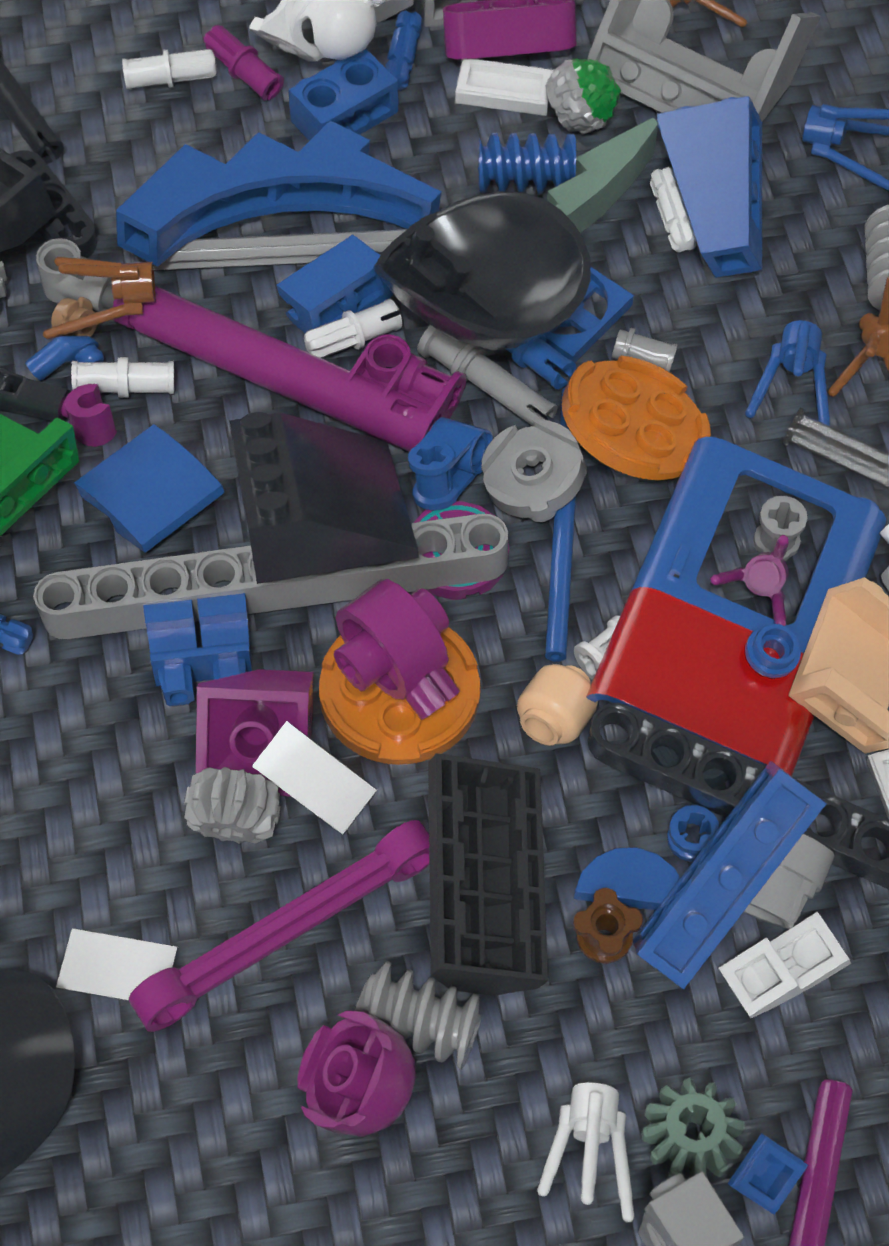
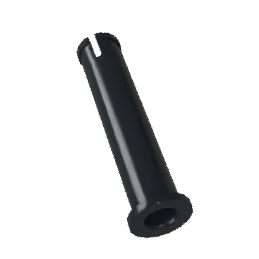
M0 51V106L31 150L39 154L46 164L51 163L52 159L45 151V146L58 159L64 151V144L57 138L2 62V52Z

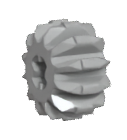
M210 767L203 769L201 772L192 775L190 787H187L184 805H186L184 818L187 820V825L193 831H199L204 837H215L220 839L221 842L228 840L238 844L245 841L251 843L261 842L273 836L275 824H278L281 808L279 806L280 794L278 793V786L272 781L265 780L261 774H250L245 772L244 769L239 771L231 770L227 767H223L221 770Z

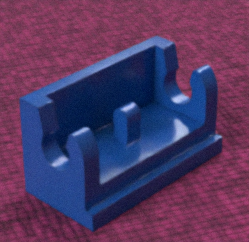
M352 234L276 285L278 294L287 304L293 307L286 312L287 317L302 332L306 333L309 330L341 319L345 311L350 310L353 313H357L383 303L392 297L393 293L374 271L373 266L378 261L380 255Z

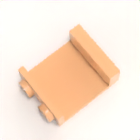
M864 577L828 589L788 696L804 706L809 712L865 754L889 748V711L887 710L889 706V596L884 593L879 585Z

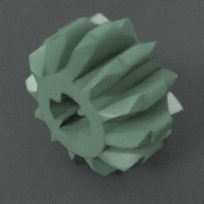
M690 1077L683 1080L680 1094L666 1085L659 1094L661 1104L649 1103L646 1108L645 1117L652 1124L643 1128L642 1140L649 1144L657 1145L650 1155L652 1164H661L668 1159L673 1162L669 1170L670 1178L681 1174L683 1168L690 1169L691 1178L700 1172L706 1175V1167L713 1174L721 1177L728 1169L726 1158L737 1159L741 1153L742 1145L735 1138L742 1135L745 1129L744 1121L729 1117L736 1107L734 1098H725L720 1102L714 1100L717 1092L715 1082L708 1083L703 1094L696 1092L695 1083ZM689 1122L701 1126L697 1140L689 1139L685 1136Z

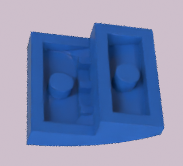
M155 424L74 482L81 497L107 515L116 532L145 553L225 493L221 483L199 460Z

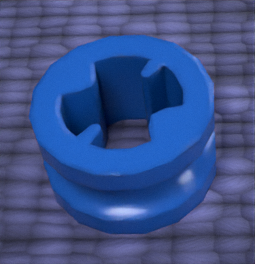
M689 805L677 810L672 816L667 834L668 846L673 854L682 860L693 862L719 829L717 818L707 808L698 805ZM688 824L699 825V834L707 833L701 835L699 843L686 841L687 833L680 835V833L686 831Z

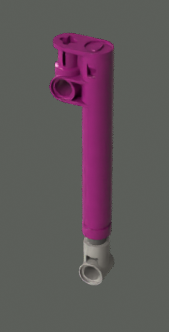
M62 238L52 239L45 242L39 248L36 254L37 266L43 292L51 301L59 303L65 298L78 300L79 297H84L91 301L93 309L98 312L124 304L123 299H113L111 278L78 276L59 272L58 266L54 263L56 257L87 259L81 256L78 246L72 241ZM155 286V303H143V315H126L113 319L119 324L136 329L137 332L408 452L427 435L440 417L451 418L460 402L466 385V374L456 371L450 376L427 366V360L410 353V347L399 336L389 334L374 338L366 346L351 371L157 286Z

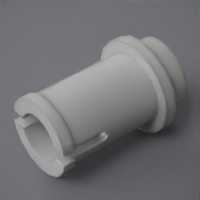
M630 328L629 332L619 330L612 353L613 359L618 360L619 356L634 357L648 361L670 372L678 345H671L637 335L634 328Z

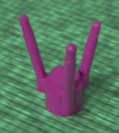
M781 535L777 539L773 552H762L754 556L747 563L746 567H737L734 570L715 574L710 579L711 583L719 585L735 581H745L747 588L754 594L771 598L775 624L786 626L785 594L781 588L786 584L789 576L788 566L783 559L787 552L789 538L786 535Z

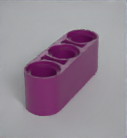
M484 0L455 3L443 8L445 52L449 58L473 59L570 49L577 45L575 0Z

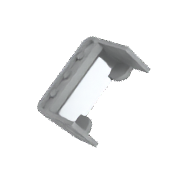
M610 0L590 49L588 60L597 59L602 64L610 66L612 76L621 88V93L662 113L674 111L684 106L694 107L720 102L730 97L740 98L749 96L763 122L790 86L821 16L813 12L792 14L778 48L764 49L757 52L750 59L744 74H741L666 38L673 21V9L669 0Z

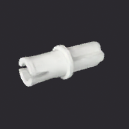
M210 49L169 54L168 50H163V55L122 59L127 90L168 83L169 88L174 87L173 82L211 78L217 72L215 55Z
M387 299L383 303L357 313H353L350 310L345 311L341 319L307 331L304 334L306 350L317 357L323 358L352 346L355 349L363 348L365 341L402 328L401 314L385 321L381 320V316L399 309L392 299Z

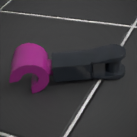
M0 368V411L22 413L48 421H53L56 417L65 422L69 419L70 424L74 428L75 438L86 446L96 447L105 445L117 434L110 405L102 402L98 384L81 385L71 391L67 388L32 380L5 368Z

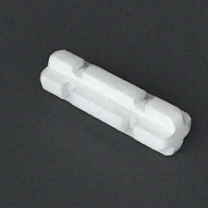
M670 167L663 170L656 169L651 174L650 185L654 196L659 198L656 200L665 229L668 233H671L668 235L671 247L679 253L684 250L691 251L697 245L696 237L689 221L690 219L679 186H677L678 183L674 171Z

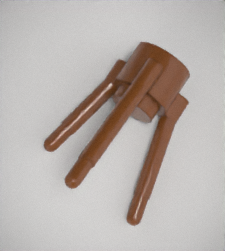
M56 257L54 263L62 274L111 278L113 299H123L124 304L46 329L43 332V336L46 339H51L122 316L143 315V303H155L153 263H117L82 258Z

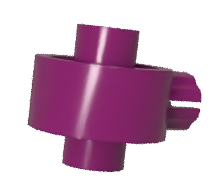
M381 579L338 610L336 622L345 644L334 651V658L343 675L354 687L360 691H365L375 683L382 691L393 698L406 699L420 720L428 717L442 707L445 701H450L460 692V689L444 669L448 663V655L440 634L449 627V619L441 604L430 592L419 588L410 595L395 582L389 579Z

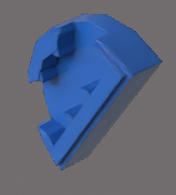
M615 848L595 857L581 872L574 893V899L593 902L594 893L597 890L610 888L616 892L617 899L625 906L657 910L680 880V876L676 869L658 854L640 848Z

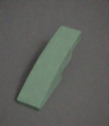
M652 117L576 157V176L547 192V201L561 209L575 224L579 232L582 233L601 218L632 186L651 160L655 151L659 123Z

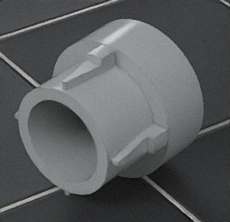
M803 834L745 909L744 913L779 927L793 928L807 899H813L815 892L821 891L835 858L834 853L820 842Z

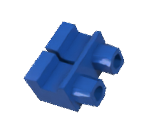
M245 593L197 599L202 647H198L192 599L143 605L155 684L161 687L166 705H186L194 701L193 682L215 680L252 671L249 618Z

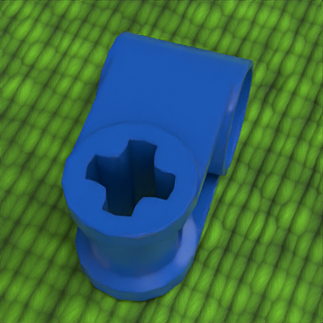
M440 417L434 423L427 435L408 454L409 467L416 475L413 499L417 506L427 510H442L450 507L457 501L464 489L477 474L483 471L481 468L482 457L486 448L493 440V435L489 430L446 417Z

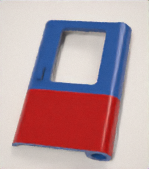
M716 437L699 438L693 445L586 698L593 702L607 700L613 703L628 705L765 766L772 761L792 777L815 715L788 695L828 589L864 577L866 578L881 539L879 533L886 525L887 519L875 502L867 498L850 495L726 440ZM741 475L750 476L778 488L786 494L794 495L822 507L833 516L831 528L795 621L792 624L786 625V627L794 632L798 639L801 650L800 660L790 674L780 678H770L759 674L750 666L745 655V645L751 633L761 626L775 624V621L701 588L696 580L736 480ZM763 648L769 656L779 659V655L774 649Z

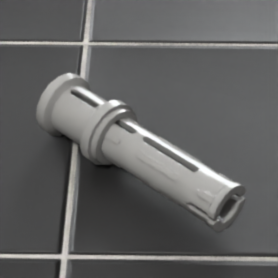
M431 325L422 335L417 347V352L422 357L428 358L431 356L450 370V376L456 371L466 374V381H471L531 426H534L533 421L546 420L534 411L535 408L551 418H554L558 406L555 403H551L497 363L487 358L484 347L445 336Z

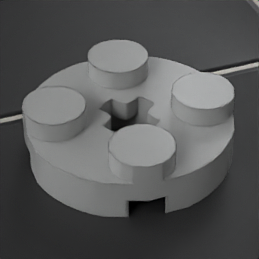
M535 420L532 427L518 430L517 426L514 425L499 433L486 448L482 457L481 468L484 473L483 481L489 496L500 510L516 517H529L536 522H545L553 518L557 510L567 505L576 496L587 474V466L577 440L566 427L548 420ZM539 461L543 462V470L540 473L526 476L523 470L524 466L534 467Z

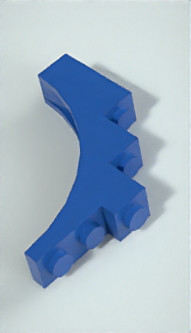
M331 120L299 152L260 132L226 164L185 144L116 210L117 246L147 262H152L153 265L158 267L182 246L214 229L246 218L294 211H329L357 214L393 223L408 229L423 217L439 211L441 191L369 156V139Z

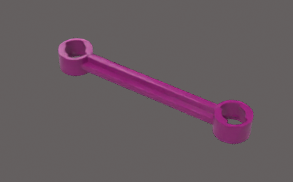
M419 820L408 821L396 827L377 844L374 852L184 967L180 969L175 967L167 968L145 979L131 992L128 1001L146 1030L154 1032L172 1025L194 1007L199 997L389 881L402 882L423 871L429 866L428 831Z

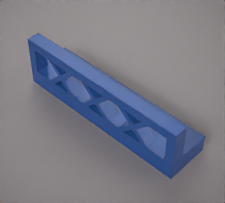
M770 761L634 938L633 944L637 955L682 989H685L826 803L792 778L782 768Z

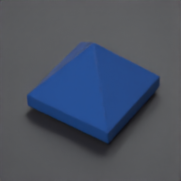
M761 1133L728 1184L775 1215L808 1164Z

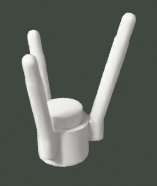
M580 1083L572 1088L571 1105H563L560 1108L559 1126L537 1191L541 1196L548 1195L570 1132L574 1130L573 1136L577 1140L585 1142L581 1200L586 1205L591 1204L594 1198V1186L596 1183L599 1143L609 1141V1136L611 1135L622 1218L625 1222H631L634 1219L624 1136L626 1114L618 1111L619 1092L615 1088L600 1083Z

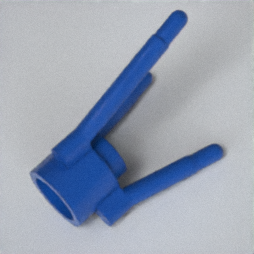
M822 104V107L812 105L803 132V142L813 144L811 154L828 158L889 191L888 179L831 148L832 144L842 145L846 130L889 136V126L849 120L889 119V110L845 108Z
M799 320L785 326L781 343L772 345L770 360L752 395L745 415L747 418L755 416L780 363H783V366L797 377L813 369L821 440L829 442L831 440L830 416L825 377L827 355L820 350L822 331L816 324Z

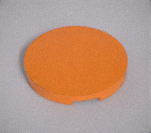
M619 356L617 361H600L595 363L592 360H588L574 371L562 396V412L565 422L580 445L600 462L633 477L649 480H667L680 477L694 443L699 438L710 437L711 434L708 416L706 413H701L692 399L685 393L688 388L687 385L667 370L638 358Z
M450 627L440 634L448 655V663L444 669L460 689V692L450 701H445V704L438 710L420 720L406 699L393 698L382 691L375 683L365 691H360L348 681L334 658V651L345 644L340 635L325 655L319 680L321 710L329 728L341 743L360 756L380 763L413 764L429 760L436 753L442 754L458 743L469 730L475 719L480 701L478 664L466 642Z

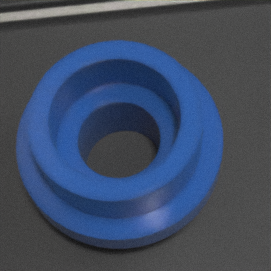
M769 624L755 629L745 645V655L750 666L759 674L770 678H780L790 674L797 666L801 656L796 635L788 627L780 624ZM763 648L774 649L778 653L779 659L769 656Z

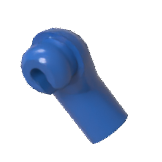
M58 336L25 363L30 372L38 380L43 381L66 362H103L104 354L98 349L99 343L90 336Z

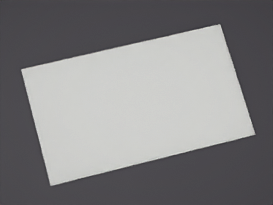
M72 929L56 988L128 1000L131 992L145 979L161 970L173 967L177 947Z

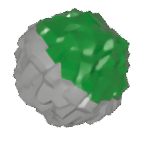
M576 58L565 60L562 65L554 69L547 80V84H545L548 101L551 107L556 110L555 112L560 123L568 131H580L582 134L605 127L607 120L613 118V110L618 105L617 101L621 93V88L612 76L610 66L602 64L597 59L580 60Z

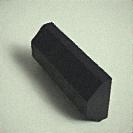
M436 753L428 762L431 976L448 989L452 985L457 987L458 992L495 996L538 989L548 981L540 769Z

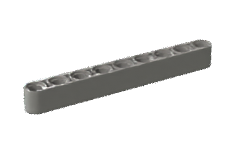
M475 514L411 523L418 546L419 558L257 584L250 546L76 569L46 575L36 585L33 597L48 633L58 639H74L146 629L143 605L192 599L196 622L199 621L197 599L245 593L248 614L353 600L381 579H389L400 585L407 592L416 591L419 588L426 590L441 586L483 582L498 578L505 572L508 566V530L505 523L499 517L491 514ZM482 544L494 546L493 549L488 551L475 549L476 546ZM430 551L439 552L442 554L441 556L436 558H426L422 556L423 554ZM222 580L231 581L227 586L221 588L212 587L213 584ZM167 588H178V590L169 595L159 594ZM125 595L119 601L113 603L106 602L112 596ZM72 602L64 609L53 610L58 604Z

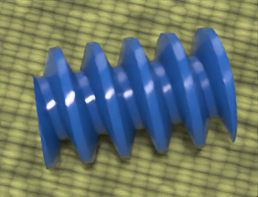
M498 133L490 134L486 146L482 145L479 136L478 185L481 194L487 193L491 180L496 181L499 192H506L510 180H514L518 192L525 193L529 181H534L537 193L544 194L548 181H553L554 187H557L576 176V138L574 134H567L562 148L559 147L555 134H548L543 147H540L537 136L534 133H529L524 147H521L517 133H510L505 147H502Z

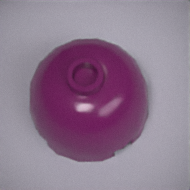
M345 1011L338 1015L345 1018L344 1020L339 1021L333 1028L323 1025L314 1034L303 1054L297 1076L298 1089L306 1092V1102L309 1109L301 1107L304 1115L321 1128L334 1133L366 1136L388 1128L403 1113L411 1098L416 1079L415 1060L404 1037L382 1020L362 1011Z

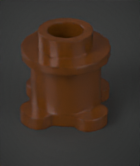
M601 888L594 893L593 903L587 910L575 914L573 927L577 933L576 939L579 949L587 958L597 963L609 964L619 961L629 952L633 943V933L641 929L643 917L638 909L628 908L620 902L614 890ZM606 930L612 933V935H603L599 931Z

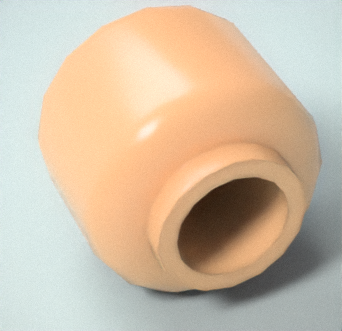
M553 664L545 665L541 668L519 696L517 711L521 719L520 723L526 734L538 743L547 746L568 744L575 740L597 709L598 701L593 702L586 698L591 687L588 675L581 669L571 665Z

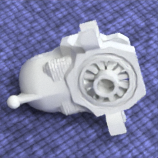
M281 0L275 11L266 15L265 19L254 17L249 29L267 42L307 61H318L322 58L344 60L360 53L371 42L377 24L374 3L382 4L386 0ZM307 18H310L312 22L315 44L308 43L303 37L302 22Z

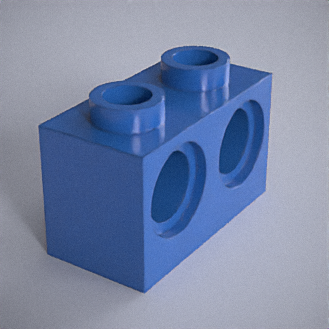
M364 49L349 58L335 61L331 66L310 78L302 79L296 86L290 88L291 122L309 141L330 120L360 135L398 113V80L367 49Z

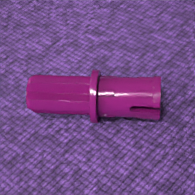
M221 25L213 26L205 34L203 40L206 48L212 50L214 55L228 67V73L232 78L243 80L264 101L273 99L280 92L284 84V78L258 57L256 48L245 46Z

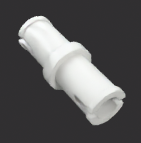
M118 357L117 362L72 361V390L85 384H98L100 393H118V398H129V393L174 394V361H169V363L129 362L128 357Z

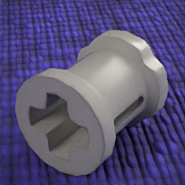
M775 496L768 499L762 506L759 516L760 526L757 527L753 539L754 547L760 553L773 552L777 539L781 535H786L789 538V544L783 559L787 561L798 552L801 542L800 534L804 531L808 519L807 511L802 503L795 498Z

